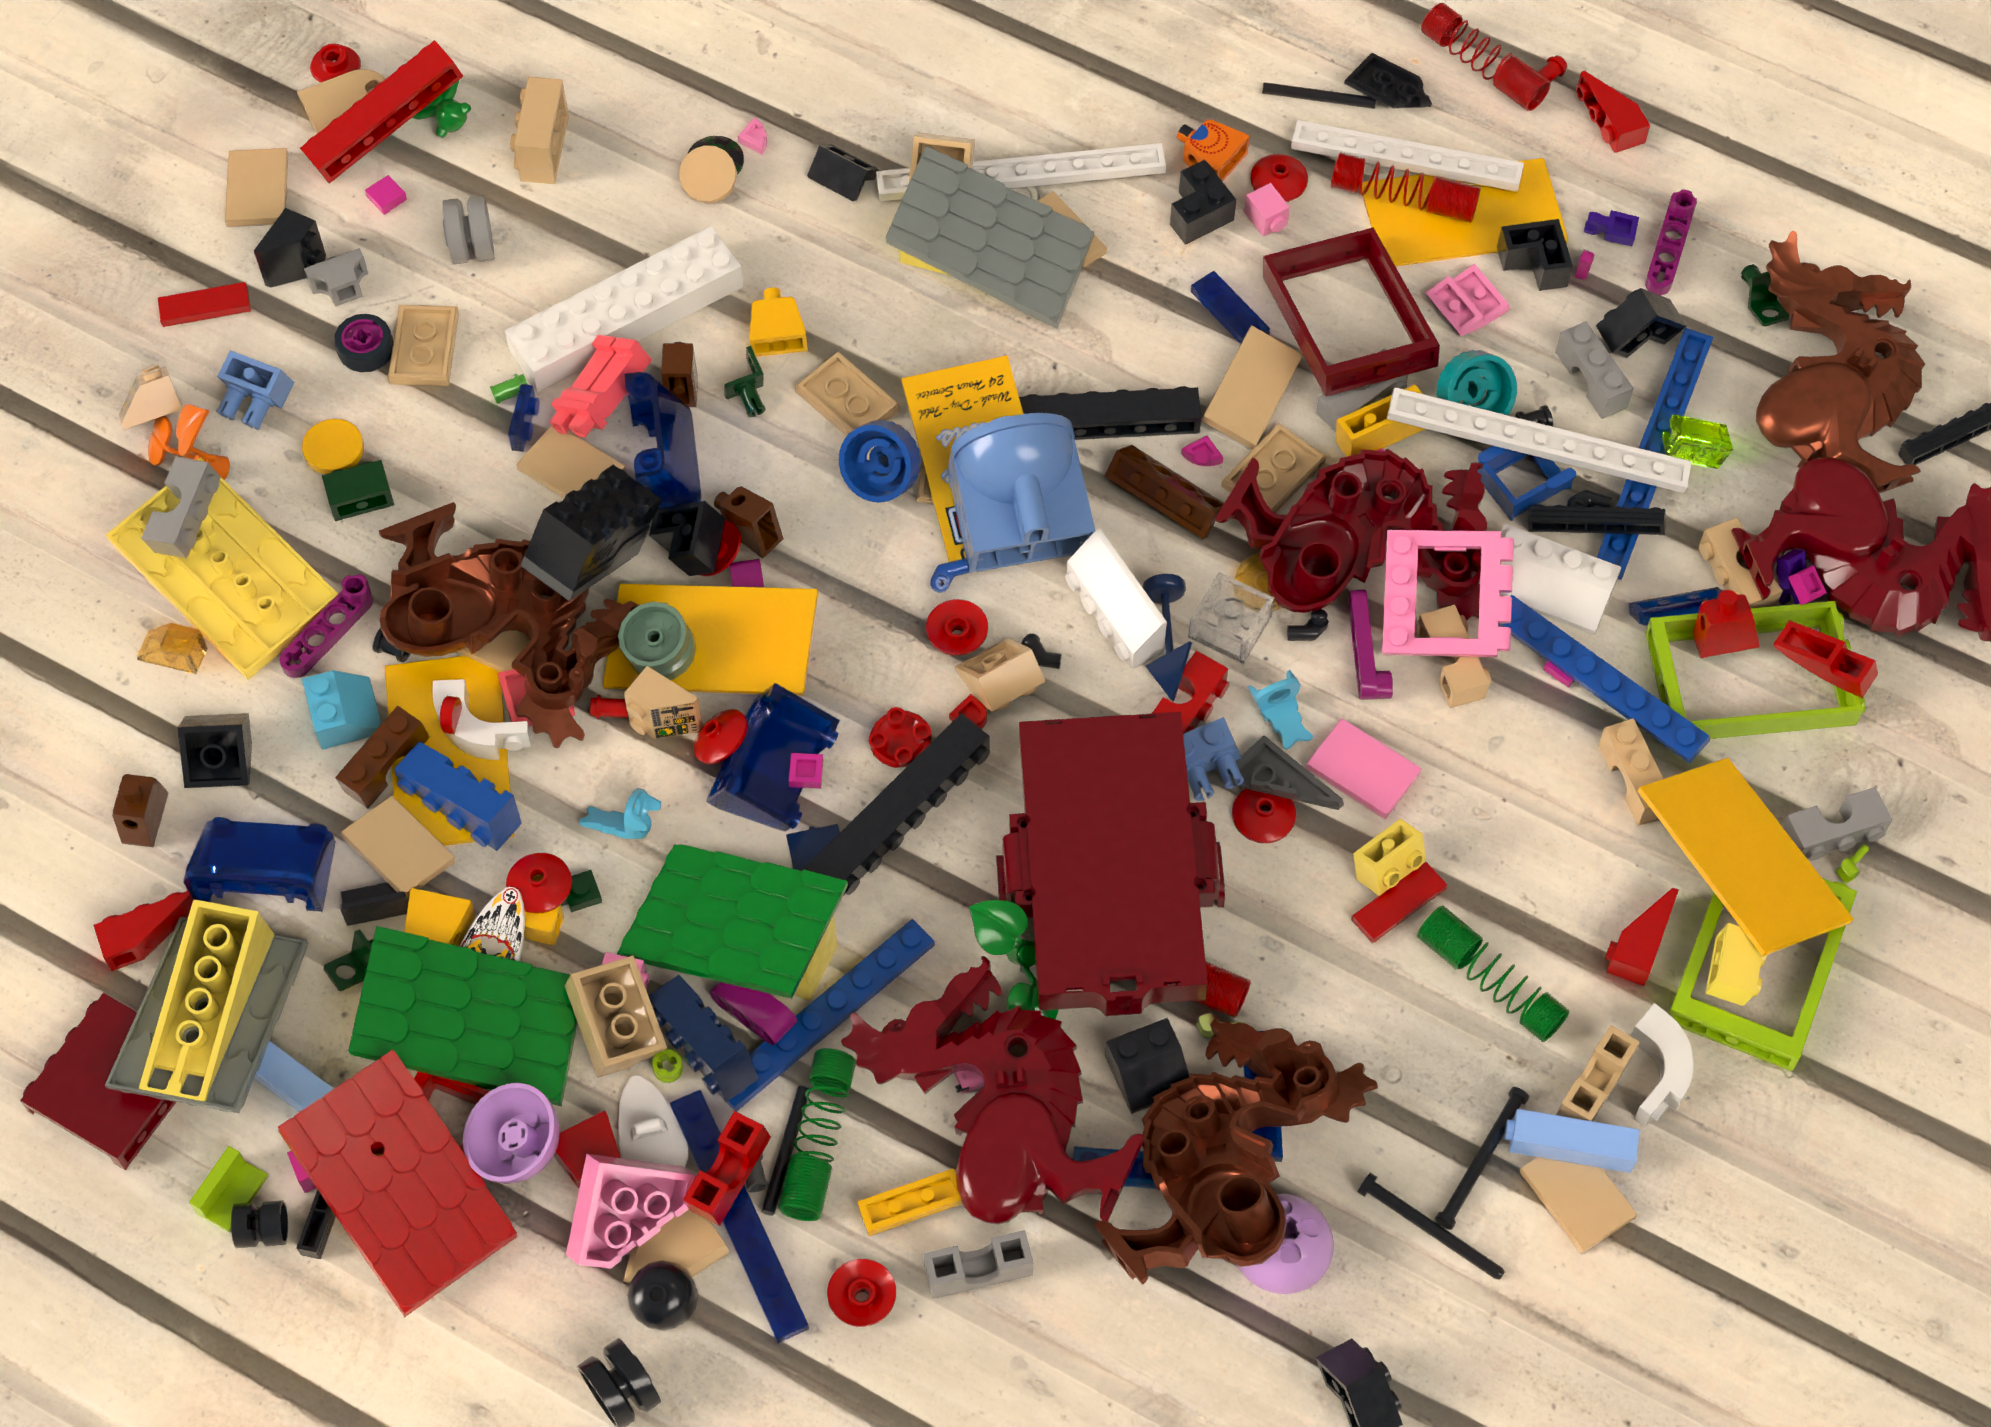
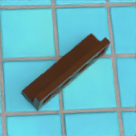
M1133 445L1116 451L1104 475L1202 539L1209 536L1216 522L1214 521L1215 517L1224 504Z

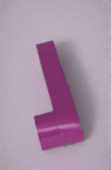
M1681 189V191L1672 194L1645 281L1647 290L1658 295L1667 294L1672 287L1696 208L1697 198L1689 190ZM1666 232H1678L1681 238L1676 240L1670 239L1666 236ZM1667 253L1674 260L1672 262H1664L1659 258V255ZM1659 271L1665 273L1662 283L1656 282Z
M363 575L346 576L341 582L342 591L281 653L280 665L288 677L300 678L307 674L371 608L374 599L368 581ZM336 613H342L346 616L345 620L340 624H331L329 622L330 617ZM314 635L325 637L323 643L318 646L309 645L308 640ZM292 659H293L294 661H297V660L300 659V662H301V663H300L299 665L293 663V664L290 666L289 661L292 660Z
M1365 589L1349 590V616L1359 699H1392V673L1390 671H1376L1367 592Z

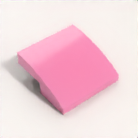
M1475 263L1454 279L1448 276L1425 293L1460 337L1478 330L1510 310L1508 302Z

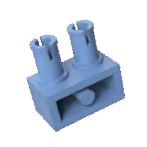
M230 350L217 376L226 385L227 391L216 412L225 418L229 417L230 420H234L244 397H252L253 400L241 422L251 428L254 426V429L259 430L269 407L275 406L282 409L295 382L279 368Z
M1224 717L1183 734L1187 777L1196 801L1205 800L1201 792L1202 787L1207 798L1213 796L1214 790L1206 773L1217 768L1226 789L1235 788L1230 778L1231 775H1233L1237 786L1243 783L1244 778L1236 763V760L1241 759V755Z

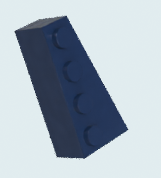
M679 974L648 995L659 1027L664 1026L668 1032L665 1035L676 1050L679 1048L683 1049L686 1053L683 1057L692 1071L695 1073L700 1070L705 1076L702 1078V1081L712 1095L718 1093L727 1102L758 1080L746 1046L740 1040L738 1042L735 1040L732 1031L725 1024L721 1025L709 1006L704 1010L702 1009L705 1007L703 1001Z

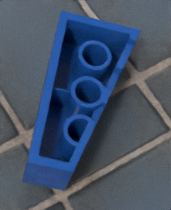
M419 741L394 769L399 781L397 783L399 788L409 796L417 795L430 811L434 813L440 811L447 816V821L456 829L461 830L464 828L470 832L473 840L480 846L486 847L488 845L495 851H498L522 824L514 795L506 790L499 794L494 789V783L485 778L478 782L472 772L462 765L457 769L453 768L454 764L448 757Z

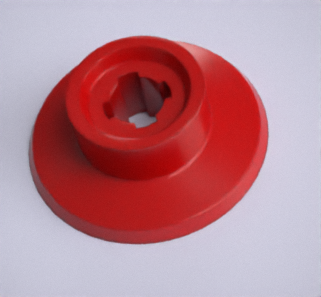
M328 44L315 54L310 64V71L312 76L322 83L345 73L360 70L361 60L359 55L347 46Z

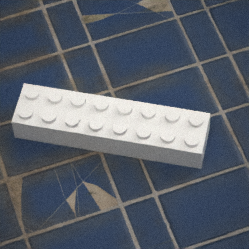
M710 226L506 329L505 335L509 351L536 391L540 392L583 370L597 350L592 345L597 335L639 341L743 288L742 268L714 228Z

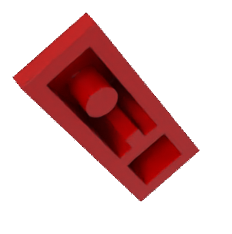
M1671 888L1621 932L1618 942H1610L1604 958L1610 961L1606 973L1645 986L1674 906L1678 889Z

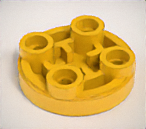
M327 419L315 424L307 431L302 441V452L309 468L326 475L335 470L355 467L363 456L364 441L359 429L351 422L343 419Z

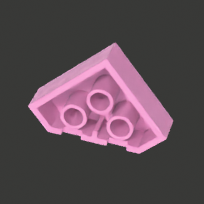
M586 1154L566 1255L578 1265L611 1269L622 1261V1256L635 1246L640 1247L661 1231L660 1227L673 1217H679L689 1209L683 1202V1198L696 1175L683 1166Z

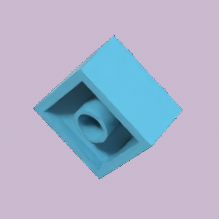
M332 670L302 678L314 731L322 750L371 737L382 724L369 677Z

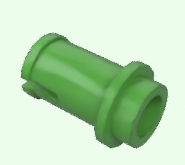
M516 373L514 378L495 386H490L497 404L520 394L525 396V392L530 391L524 374L517 375Z

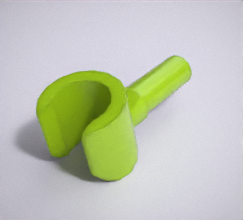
M1863 844L1853 856L1844 859L1841 866L1836 870V873L1846 884L1860 874L1861 871L1856 867V864L1869 851L1867 845Z

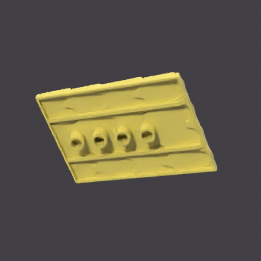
M201 457L198 459V461L205 462ZM222 478L219 480L218 490L211 499L208 514L202 521L197 533L196 543L191 548L187 559L154 553L141 539L152 511L169 512L176 508L181 500L176 498L168 487L165 486L108 532L106 536L116 549L144 575L145 579L180 611L221 655L249 680L259 672V669H262L280 654L283 649L287 648L333 601L338 593Z

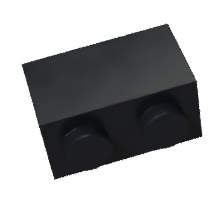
M287 208L283 210L254 249L265 286L270 288L307 278L304 268L323 262L326 258L316 220Z
M249 713L185 716L177 727L184 788L249 785L252 753Z
M1168 1018L1106 1041L1105 1058L1131 1114L1151 1107L1154 1103L1153 1096L1171 1088V1084L1190 1078L1181 1045Z

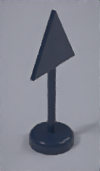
M1158 574L1146 579L1143 582L1142 588L1153 603L1162 604V614L1167 621L1165 635L1166 654L1145 667L1168 697L1174 701L1192 642L1189 641L1173 650L1169 603L1178 601L1184 596L1186 583L1182 577L1175 574Z

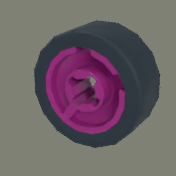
M356 314L345 319L338 326L334 335L335 347L341 362L350 370L361 373L372 372L383 367L391 359L393 338L388 325L380 317L371 314Z

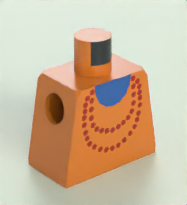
M1209 119L1197 131L1184 124L1179 129L1176 138L1185 143L1183 161L1186 165L1190 167L1205 159L1223 182L1248 154L1250 136Z

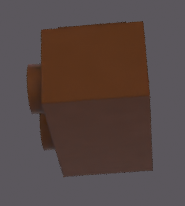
M663 343L661 376L666 407H696L698 374L693 343Z

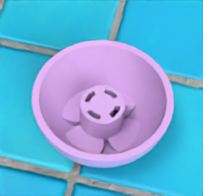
M510 1083L493 1089L474 1106L465 1124L463 1149L465 1156L469 1160V1165L478 1175L493 1182L510 1184L532 1178L548 1165L556 1152L560 1137L557 1113L549 1099L531 1085Z
M1281 1193L1277 1194L1286 1213L1287 1230L1279 1250L1263 1264L1246 1267L1238 1266V1268L1250 1282L1263 1290L1278 1294H1292L1310 1288L1324 1276L1333 1257L1334 1241L1327 1219L1315 1205L1302 1197Z

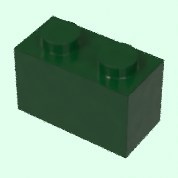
M382 460L364 462L356 467L344 470L339 469L330 474L322 475L328 502L335 521L394 506Z

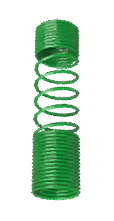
M1444 905L1434 910L1418 930L1417 938L1447 961L1455 970L1462 969L1470 964L1467 971L1468 981L1475 980L1484 974L1480 983L1481 992L1488 991L1498 984L1493 994L1494 1003L1502 1002L1511 995L1506 1006V1013L1512 1014L1524 1007L1519 1022L1541 1042L1547 1041L1568 1017L1569 1009L1564 1007L1562 1003H1559L1556 998L1554 999L1548 992L1543 993L1528 1009L1535 996L1542 989L1541 986L1520 1006L1509 1011L1512 1000L1523 983L1528 979V975L1508 994L1496 1000V995L1501 985L1514 969L1515 964H1512L1507 972L1495 983L1483 989L1482 986L1487 975L1501 958L1502 953H1499L1482 972L1470 978L1471 969L1489 943L1486 942L1477 952L1483 938L1460 920V918L1455 916V914L1450 912L1447 907L1445 908Z
M823 1048L817 1050L814 1053L809 1081L813 1087L805 1092V1097L809 1104L801 1108V1113L806 1120L801 1121L797 1125L799 1132L803 1136L794 1140V1146L799 1152L790 1157L778 1207L782 1214L796 1220L817 1221L821 1218L828 1183L832 1173V1166L828 1162L834 1161V1158L823 1152L802 1151L798 1148L797 1141L807 1138L815 1143L826 1146L838 1144L834 1138L815 1134L806 1135L801 1130V1125L805 1122H811L831 1130L842 1128L841 1124L836 1121L824 1118H809L805 1114V1108L811 1105L830 1113L841 1114L845 1112L844 1107L838 1104L813 1102L808 1097V1093L814 1089L835 1097L849 1096L848 1090L851 1088L856 1060L852 1055L837 1049ZM832 1092H844L845 1094H836ZM820 1105L834 1106L841 1110H832ZM816 1121L832 1123L838 1127L827 1126ZM814 1138L827 1139L834 1143L822 1142ZM809 1154L821 1155L830 1159H822Z

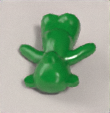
M459 80L412 117L420 120L435 116L438 126L436 134L441 138H444L448 132L452 133L459 130L467 120V113L471 111V105L466 102L459 103L453 99Z

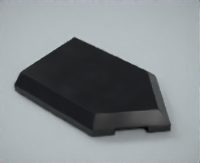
M1371 53L1344 81L1345 85L1392 109L1431 107L1432 105L1429 96L1423 90L1424 84L1420 76L1374 53Z

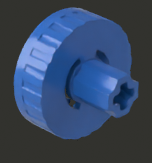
M874 420L854 429L846 436L839 451V468L845 483L857 496L870 502H887L907 492L916 482L921 469L920 451L916 441L907 430L892 421ZM874 447L869 454V460H867L869 450ZM875 472H878V473H880V474H888V475L881 476V475L875 474Z

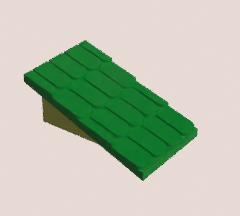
M674 844L665 859L660 873L653 881L651 890L644 903L638 909L631 928L624 936L617 955L626 957L634 955L635 959L643 960L644 964L791 999L795 995L811 1001L838 946L834 913L848 887V881L804 869L799 871L769 862L761 863L718 851L714 853L683 844Z
M376 926L348 1051L350 1055L376 1061L393 1049L407 1069L492 1090L510 1083L531 1085L541 1091L553 1105L562 1107L578 1024L565 989V984L570 974L538 968L529 963L479 953L470 948L429 940L428 937Z

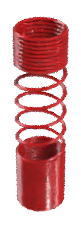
M1445 3L1435 5L1428 12L1421 25V31L1424 35L1441 47L1449 46L1451 55L1460 54L1462 63L1471 62L1472 71L1482 70L1483 79H1493V85L1496 89L1507 95V97L1522 106L1526 111L1534 110L1544 100L1551 85L1548 79L1541 76L1524 61L1513 56L1512 53L1507 54L1502 59L1492 77H1485L1484 70L1497 58L1501 51V45L1494 47L1482 68L1474 69L1473 62L1487 48L1490 43V37H1486L1480 42L1472 59L1464 61L1462 53L1476 40L1479 28L1474 29L1468 35L1461 51L1454 53L1451 50V45L1464 33L1468 26V20L1463 21L1462 15ZM1464 23H1466V24H1465V27L1463 28V30H1462V31L1460 32V34L1454 39V37L1456 36V34H1457L1458 31L1460 30L1461 26H1462ZM1476 32L1472 41L1465 47L1469 38ZM1488 39L1484 48L1477 54L1481 45ZM1499 48L1495 56L1488 62L1494 51Z
M1340 152L1332 175L1331 188H1337V190L1340 189V191H1348V193L1354 194L1357 193L1359 188L1360 194L1363 196L1368 191L1376 173L1374 184V197L1376 200L1383 194L1390 178L1389 201L1393 203L1405 180L1403 203L1407 207L1411 203L1420 183L1418 208L1420 211L1427 204V213L1441 214L1444 217H1452L1453 219L1469 223L1473 220L1481 187L1436 176L1421 207L1424 173L1422 172L1406 204L1409 169H1406L1399 188L1392 199L1394 165L1391 166L1385 183L1377 196L1380 162L1376 163L1368 185L1362 193L1365 158L1351 154L1348 155L1345 152Z
M1206 961L1208 980L1206 1000L1196 1002L1236 1018L1249 991L1251 980Z

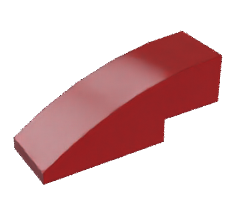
M1790 620L1773 643L1774 648L1807 671L1861 698L1864 697L1878 675L1876 660L1848 650L1846 642Z

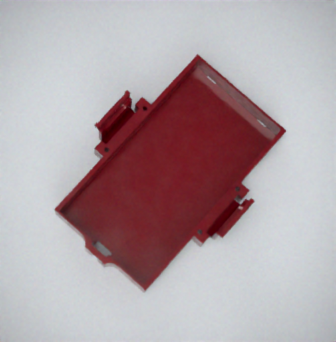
M1181 712L1019 722V745L1025 813L1009 814L1010 834L1005 835L1002 839L1003 855H996L999 900L1011 902V896L1015 893V904L1021 907L1027 918H1032L1039 1011L1096 1008L1105 1016L1142 1014L1147 1006L1155 1003L1206 1000L1208 980L1200 908L1213 907L1214 900H1217L1218 908L1224 907L1225 884L1220 842H1216L1214 823L1207 821L1206 802L1190 803ZM1136 980L1137 989L1134 991L1110 992V981ZM1180 983L1179 985H1164V984ZM1078 989H1083V991H1067V992H1066V990H1078Z

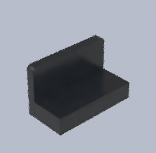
M829 144L819 145L807 176L809 179L851 201H857L865 181L875 180L876 171H879V169Z
M386 882L342 891L340 909L346 925L350 926L407 914L409 897L407 898L404 891L396 892Z

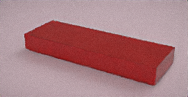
M246 282L158 297L162 327L251 311Z
M1425 862L1417 870L1412 871L1401 879L1396 886L1389 888L1352 915L1351 920L1373 944L1445 891L1447 883Z

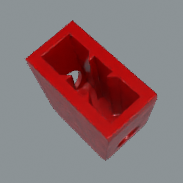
M1724 590L1719 593L1718 599L1707 600L1701 603L1693 629V637L1700 658L1760 648L1754 617L1746 595H1737L1732 590Z
M605 1110L560 1133L559 1143L553 1157L578 1188H580L586 1154L621 1158Z

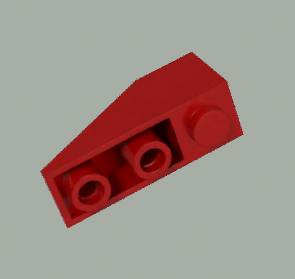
M1582 71L1576 86V93L1579 100L1583 101L1588 108L1591 120L1596 122L1600 128L1605 143H1609L1614 153L1646 143L1650 124L1638 104L1590 73Z
M189 890L183 893H172L165 899L152 904H141L133 911L122 915L108 916L102 922L93 925L103 958L111 971L144 960L174 931L180 917L187 918L189 916L194 900Z

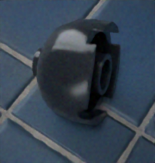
M661 1260L648 1263L637 1271L630 1282L627 1296L630 1310L637 1321L647 1328L666 1331L676 1328L689 1320L696 1309L698 1290L692 1275L687 1269L678 1263Z

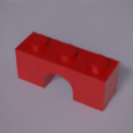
M1195 651L1185 665L1178 689L1187 693L1192 699L1186 703L1177 704L1163 697L1151 714L1181 712L1183 734L1196 729L1200 721L1205 722L1213 710L1212 703L1217 697L1221 699L1225 695L1230 684L1227 681L1228 668Z
M736 1111L733 1112L717 1140L720 1144V1149L714 1164L708 1172L705 1173L701 1170L698 1172L683 1198V1202L691 1212L718 1226L722 1224L771 1139L764 1125Z

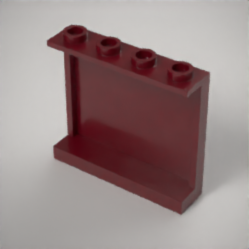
M103 993L98 1000L93 1001L89 1005L85 1017L79 1025L68 1032L65 1043L59 1051L48 1058L44 1065V1070L38 1078L27 1085L20 1101L30 1114L38 1113L106 1154L115 1165L126 1170L176 1102L134 1093H124L105 1087L137 1012Z

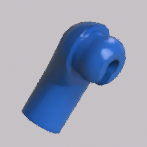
M966 559L938 565L930 580L931 588L935 592L943 593L949 588L955 576L969 573Z

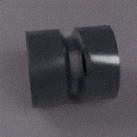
M284 1200L266 1201L262 1203L261 1207H257L255 1202L234 1204L231 1213V1232L235 1248L256 1247L259 1241H262L265 1246L285 1245L288 1239V1214ZM255 1220H258V1229H259V1230H256V1222H255Z

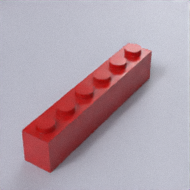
M434 40L428 46L422 48L407 63L401 65L387 79L377 84L362 99L356 101L342 115L333 119L327 127L311 137L300 149L330 184L460 80L463 74L454 61Z

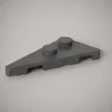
M1265 735L1241 756V759L1236 760L1239 771L1244 778L1243 783L1237 786L1233 775L1230 776L1233 785L1236 787L1339 810L1344 805L1343 798Z

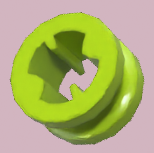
M666 1049L654 1056L652 1067L655 1077L659 1081L671 1083L681 1077L683 1064L681 1056L676 1051ZM666 1060L670 1064L676 1062V1064H673L674 1070L668 1072L663 1068L662 1062Z

